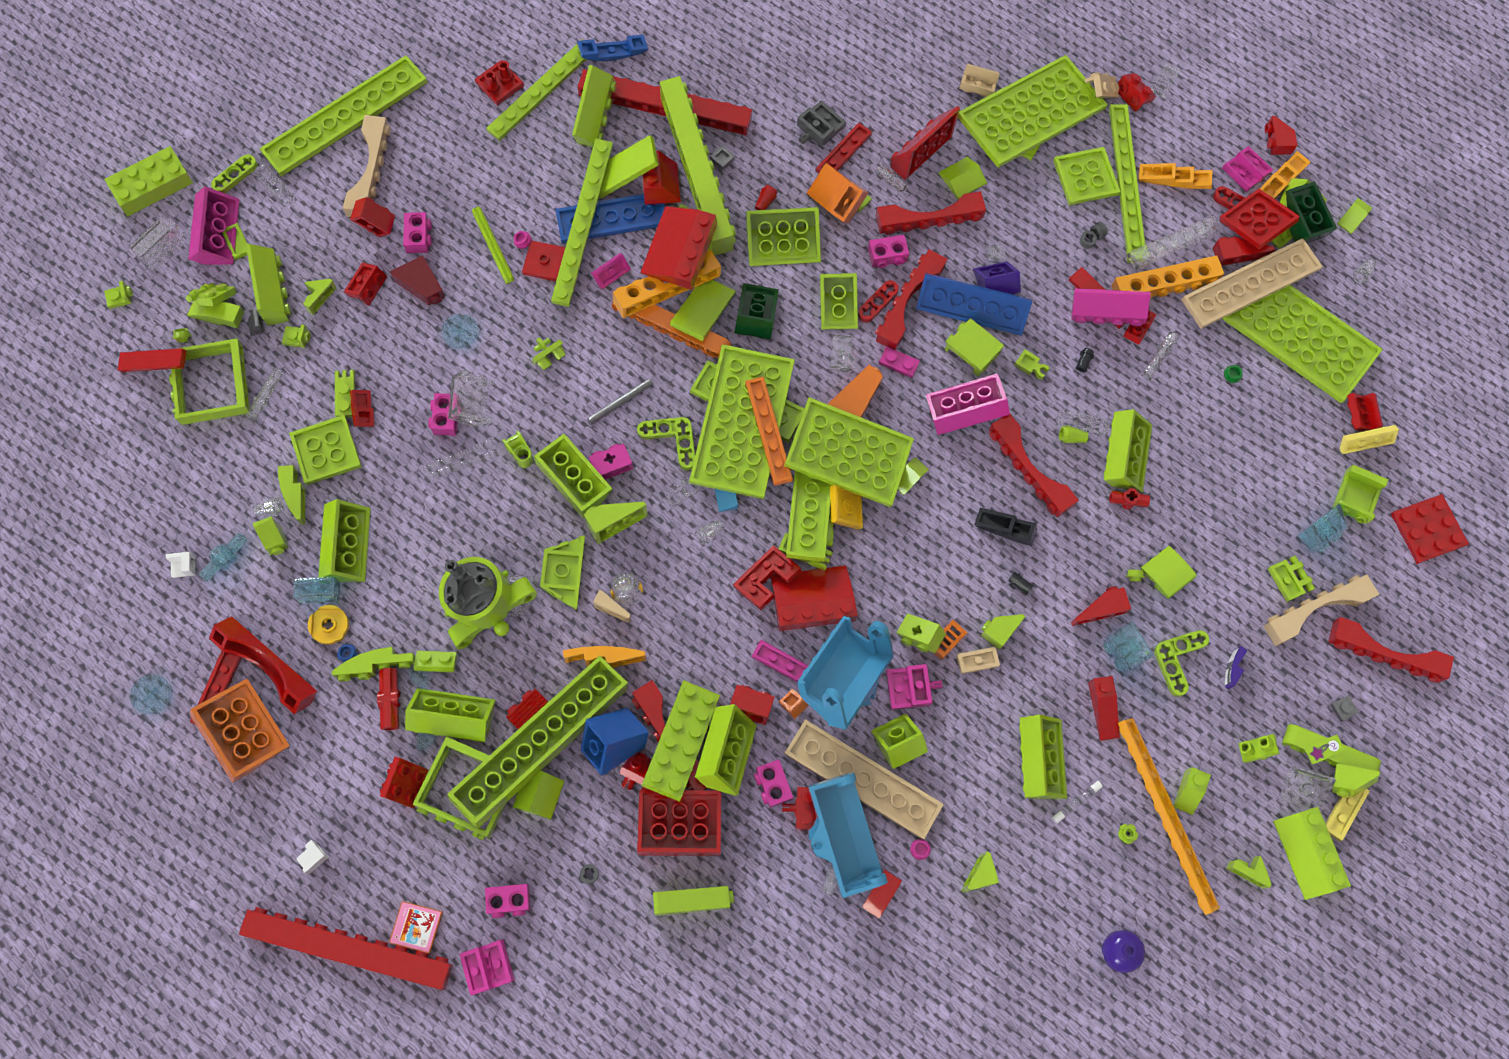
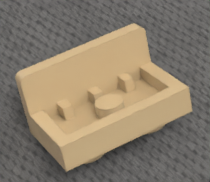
M966 64L959 89L987 97L995 92L1000 73Z
M1097 72L1090 74L1089 78L1084 79L1085 83L1094 84L1097 98L1114 99L1119 97V85L1116 81V76Z

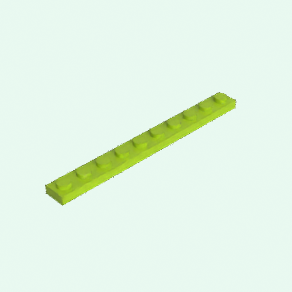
M1128 104L1110 105L1109 115L1117 181L1121 191L1119 197L1127 263H1145L1147 254Z
M595 138L551 299L553 304L570 307L611 156L613 142Z

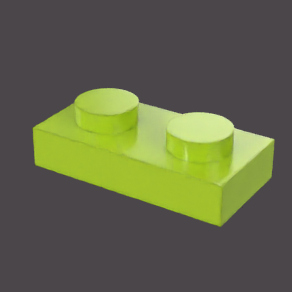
M417 650L413 665L414 671L454 672L457 652Z

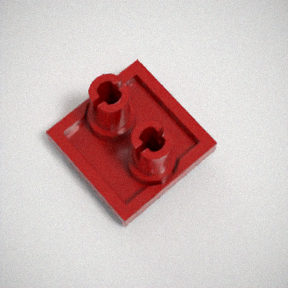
M500 60L474 79L480 89L497 106L524 87V82L509 68V63L505 60Z
M641 752L630 757L619 772V774L625 776L621 783L622 787L625 788L628 784L627 790H633L636 782L642 785L652 759ZM642 787L641 790H650V789H647V788H645V787Z
M394 757L393 762L388 766L390 769H387L386 781L381 785L383 789L380 788V797L414 809L415 805H413V802L426 778L428 769L402 758Z

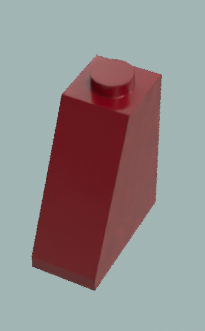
M423 255L390 271L395 283L427 305L438 304L445 298L441 286Z

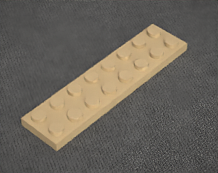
M1302 238L1183 296L1181 300L1200 329L1321 270L1323 266Z
M806 719L784 755L825 780L854 772L857 780L855 785L860 802L923 840L944 805Z

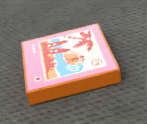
M402 901L389 943L430 954L443 912Z

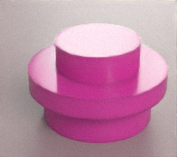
M519 231L514 235V244L517 248L524 249L530 245L532 238L528 232Z
M917 839L911 844L910 853L915 859L924 860L930 855L931 848L927 841Z

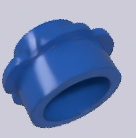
M351 644L342 645L338 649V659L344 663L357 656L355 646Z

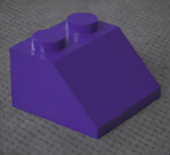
M1009 262L973 268L978 286L1012 295L1021 292L1020 271Z

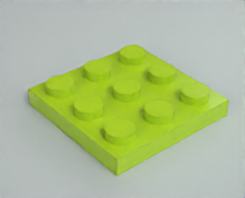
M1104 147L1054 157L1053 162L1069 206L1120 194L1121 191Z
M345 415L289 433L306 486L362 467Z

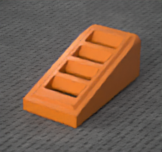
M954 620L943 630L945 633H950L956 640L953 641L948 635H945L944 638L951 645L948 646L942 640L941 645L946 650L944 651L939 647L936 653H934L940 660H943L968 633ZM952 626L961 633L959 636L950 629Z

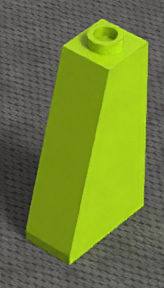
M728 886L653 892L655 916L728 909L730 908V903H734L733 890L729 891Z

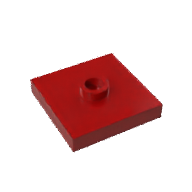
M531 240L522 275L556 281L566 247Z

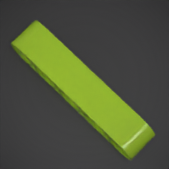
M1288 724L1282 745L1291 746V749L1305 754V747L1327 739V737L1300 726ZM1342 744L1345 749L1344 752L1325 759V761L1329 762L1328 764L1335 767L1338 763L1379 771L1381 766L1380 759Z

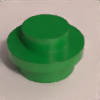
M1230 365L1224 370V378L1230 383L1239 382L1243 376L1242 369L1237 365Z

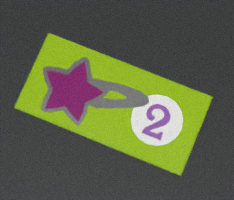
M1337 734L1304 748L1312 765L1345 751Z

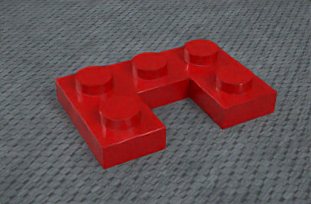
M773 545L733 586L758 609L762 610L774 598V594L763 584L774 573L789 584L802 570L800 566L790 558H786V555Z

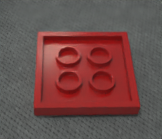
M1257 189L1222 214L1219 221L1260 250L1296 224L1300 216L1261 189Z
M1443 494L1391 513L1416 564L1469 545Z

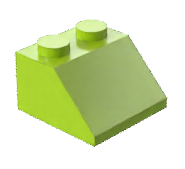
M906 713L871 730L885 760L892 769L902 766L928 752L923 733Z

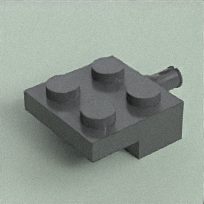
M820 101L813 108L809 107L797 118V126L805 132L799 138V142L804 144L811 138L823 147L846 126V121L823 101Z

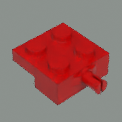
M797 787L795 804L782 803V807H790L782 808V812H794L796 817L795 830H810L814 825L817 815L809 788Z

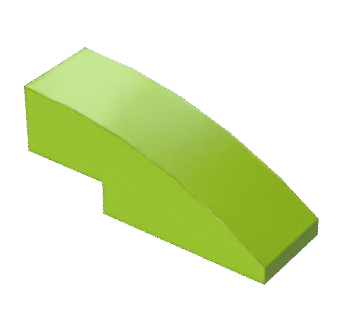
M193 301L187 316L212 324L227 325L238 329L245 312L241 306L221 302L215 306L198 305L196 301Z
M293 465L277 466L278 480L284 500L301 525H305V487L298 483V471Z

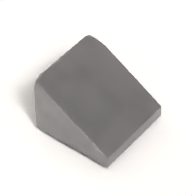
M256 309L252 311L248 318L250 336L264 332L262 317Z

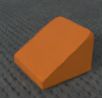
M793 689L778 702L794 719L809 706L801 698L800 694Z

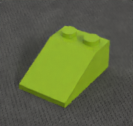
M857 273L819 274L821 330L858 329Z
M645 502L603 504L597 507H590L584 514L586 526L597 544L648 516Z

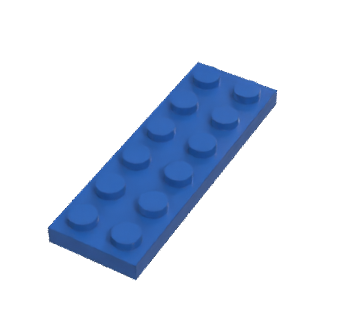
M644 194L598 201L588 239L657 228L665 209L664 203L645 204ZM577 205L555 209L562 244L567 243Z
M925 273L916 309L965 322L971 318L978 325L1022 336L1032 305V299Z

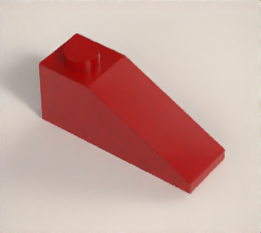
M1222 237L1213 246L1215 256H1218L1221 266L1259 260L1273 253L1275 248L1265 245L1259 250L1245 239Z
M1117 586L1107 588L1105 593L1071 622V625L1075 626L1128 613L1131 610L1125 587L1117 588Z
M1113 676L1093 678L1088 682L1099 739L1102 741L1120 738L1117 694Z

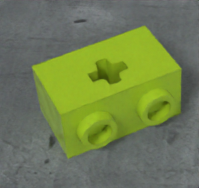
M908 613L896 632L904 645L909 647L911 645L916 646L925 653L927 651L936 653L946 635L939 624Z

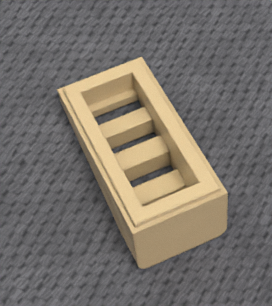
M599 590L593 601L594 607L630 623L631 615L606 593Z

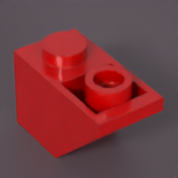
M1271 116L1268 123L1265 124V133L1268 134L1267 147L1270 149L1271 155L1292 154L1298 146L1295 130L1278 117Z

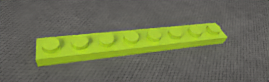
M576 44L486 128L487 132L501 141L587 60L581 57L578 45Z

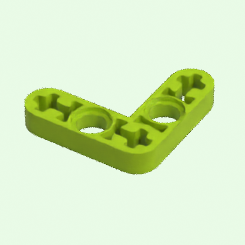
M678 417L650 420L638 424L637 433L642 439L676 437L679 466L683 470L692 469L695 451L691 422L688 418ZM681 423L686 425L684 435H682L681 427H679ZM653 425H656V432H657V433H655V434H654V430H650V429H653ZM661 425H668L670 429L668 432L662 433L659 427ZM643 427H647V429H649L648 434H644V432L641 431L643 430ZM682 440H688L690 442V446L688 448H682L680 446V442ZM684 453H688V459L692 460L689 462V465L682 462L685 461Z
M1202 630L1194 631L1162 641L1155 646V657L1172 695L1181 697L1187 693L1189 688L1177 656L1207 646L1209 636L1206 632ZM1197 635L1199 638L1202 637L1204 639L1201 643L1195 642L1191 645V641L1196 639ZM1177 641L1185 642L1186 649H1178ZM1162 647L1164 649L1167 648V659L1171 657L1172 660H1168L1164 663L1163 660L1166 659V656L1164 653H1160L1159 650L1162 649ZM1168 664L1175 667V674L1167 672L1166 666ZM1179 675V678L1176 679V681L1175 679L1171 681L1170 678H1174ZM1177 684L1183 686L1181 692L1179 690H1175L1174 687Z

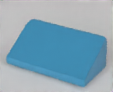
M715 489L719 512L738 509L736 493Z

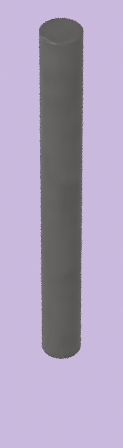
M647 379L587 418L592 425L652 386V381Z

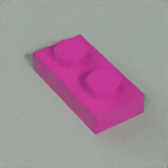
M619 253L591 272L599 288L603 289L627 273L631 268L623 254Z
M886 346L879 364L913 378L920 360Z

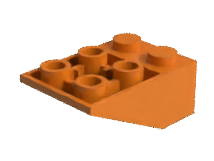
M825 163L807 192L811 198L828 212L845 223H850L869 193L827 163Z

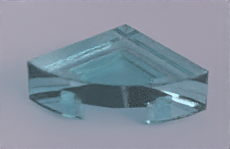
M408 668V675L411 681L419 688L427 689L429 671H414V668Z
M418 733L417 751L428 749L429 746L431 747L438 736Z

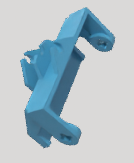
M843 616L798 680L797 684L801 698L824 718L828 725L846 730L861 706L871 705L870 699H875L879 679L894 657L889 629L884 623L880 621L872 622L868 628V640L853 630L851 618Z
M854 772L808 786L817 815L814 825L809 830L808 838L811 840V847L815 855L831 862L843 898L888 883L886 874L882 873L856 789L855 781L857 780Z

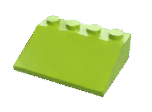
M819 207L745 211L749 266L821 262Z

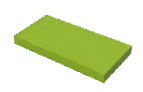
M651 135L609 159L599 196L600 199L659 165L654 138Z
M714 280L695 287L671 320L670 326L703 341L734 297L736 291Z

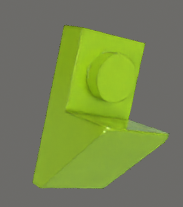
M1357 198L1337 224L1352 234L1371 211L1372 207Z
M323 279L305 282V286L312 294L306 297L303 305L309 313L314 315L337 289L333 280Z
M1261 856L1254 857L1250 867H1248V863L1240 859L1229 861L1227 870L1262 889L1271 887V881Z

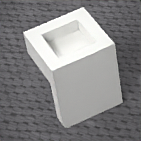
M190 552L166 554V559L171 562L172 578L195 575V556Z
M312 840L305 845L307 850L297 857V861L303 867L302 871L306 874L312 873L329 858L317 842Z

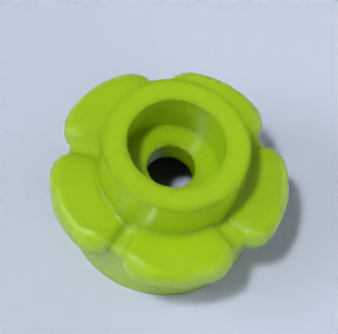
M179 328L173 330L172 338L177 340V342L189 341L188 337H191L192 334H189V329Z
M1128 570L1126 577H1129V581L1141 582V578H1145L1143 576L1144 570Z
M1123 824L1120 826L1118 832L1120 840L1126 844H1131L1137 840L1138 833L1134 825Z

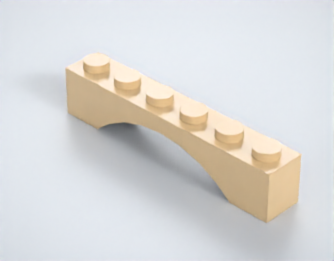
M364 116L361 131L368 144L369 159L361 179L353 188L346 192L343 210L347 217H351L356 200L365 197L373 199L377 195V188L375 186L376 182L380 181L379 169L384 164L383 151L387 150L386 138L391 133V126L388 125L386 117Z
M1356 575L1348 580V584L1340 583L1332 587L1333 591L1330 593L1323 591L1316 595L1317 599L1312 601L1309 598L1300 603L1301 607L1295 609L1293 606L1283 611L1285 615L1281 617L1278 614L1267 619L1269 623L1263 627L1273 644L1277 646L1297 636L1302 624L1315 609L1333 604L1357 607L1380 594L1368 575L1361 578L1359 575Z

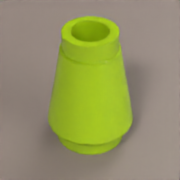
M1069 425L1062 426L1059 431V440L1063 441V443H1086L1088 432Z

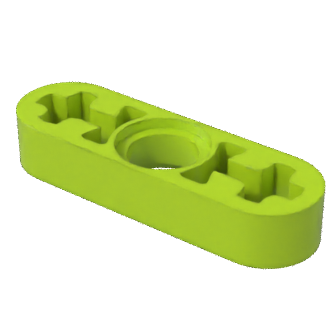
M250 154L243 155L215 177L211 182V187L219 192L227 193L256 170L258 164L254 156ZM233 172H239L236 178H231L230 175Z

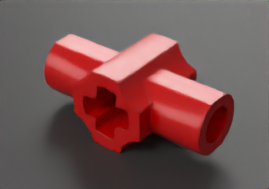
M1129 488L1126 492L1111 491L1109 503L1121 504L1124 509H1131L1133 506L1148 507L1150 495L1140 494L1134 488Z

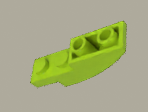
M393 647L375 649L359 654L342 663L332 671V676L340 682L350 681V678L358 677L359 680H369L371 676H376V668L378 670L398 666L400 669L411 668V665H414L416 656L413 653L396 654V650Z

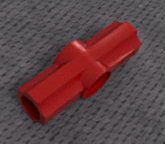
M383 668L379 670L377 704L380 709L381 730L399 729L398 707L401 706V703H399L400 691L398 690V670L396 668Z

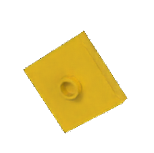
M837 485L830 486L831 523L856 530L863 529L861 496L844 490Z

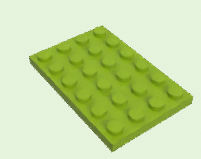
M809 397L784 466L891 507L914 438Z

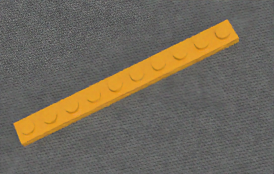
M1130 718L1119 722L1120 733L1128 744V751L1137 764V771L1143 777L1145 788L1153 799L1154 808L1162 819L1163 828L1168 832L1171 839L1172 848L1177 852L1180 865L1188 876L1189 885L1198 898L1199 907L1205 915L1220 909L1134 719Z

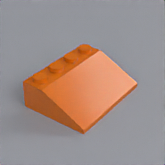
M248 679L237 683L190 709L191 718L232 783L251 773L290 747Z

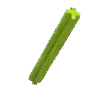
M481 207L473 208L472 214L505 283L513 282L514 277Z

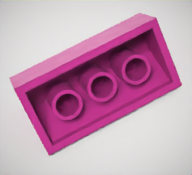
M206 186L195 194L189 260L204 265L233 264L232 252L222 232L225 231L226 227L234 226L237 223L238 198ZM236 227L226 232L234 251Z
M1075 288L1071 320H1075L1076 323L1094 321L1095 324L1112 322L1114 325L1131 323L1132 326H1141L1147 321L1151 292Z
M998 373L926 394L937 435L1010 414L1008 400Z

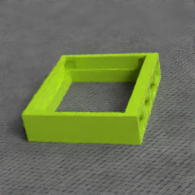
M238 338L183 347V349L187 350L185 360L226 353L232 354L237 404L186 413L182 369H171L169 380L173 386L171 399L175 406L172 409L175 420L181 425L250 413L243 345Z
M446 736L413 805L418 807L416 811L426 816L430 812L436 815L435 820L444 824L447 821L454 823L453 828L462 832H465L466 829L472 831V836L482 841L484 837L490 839L507 802L492 816L486 830L482 828L476 829L471 823L425 803L451 749L481 763L490 756Z

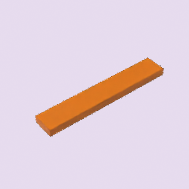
M764 377L746 380L745 384L773 484L777 486L793 482L790 468L784 466L787 457Z

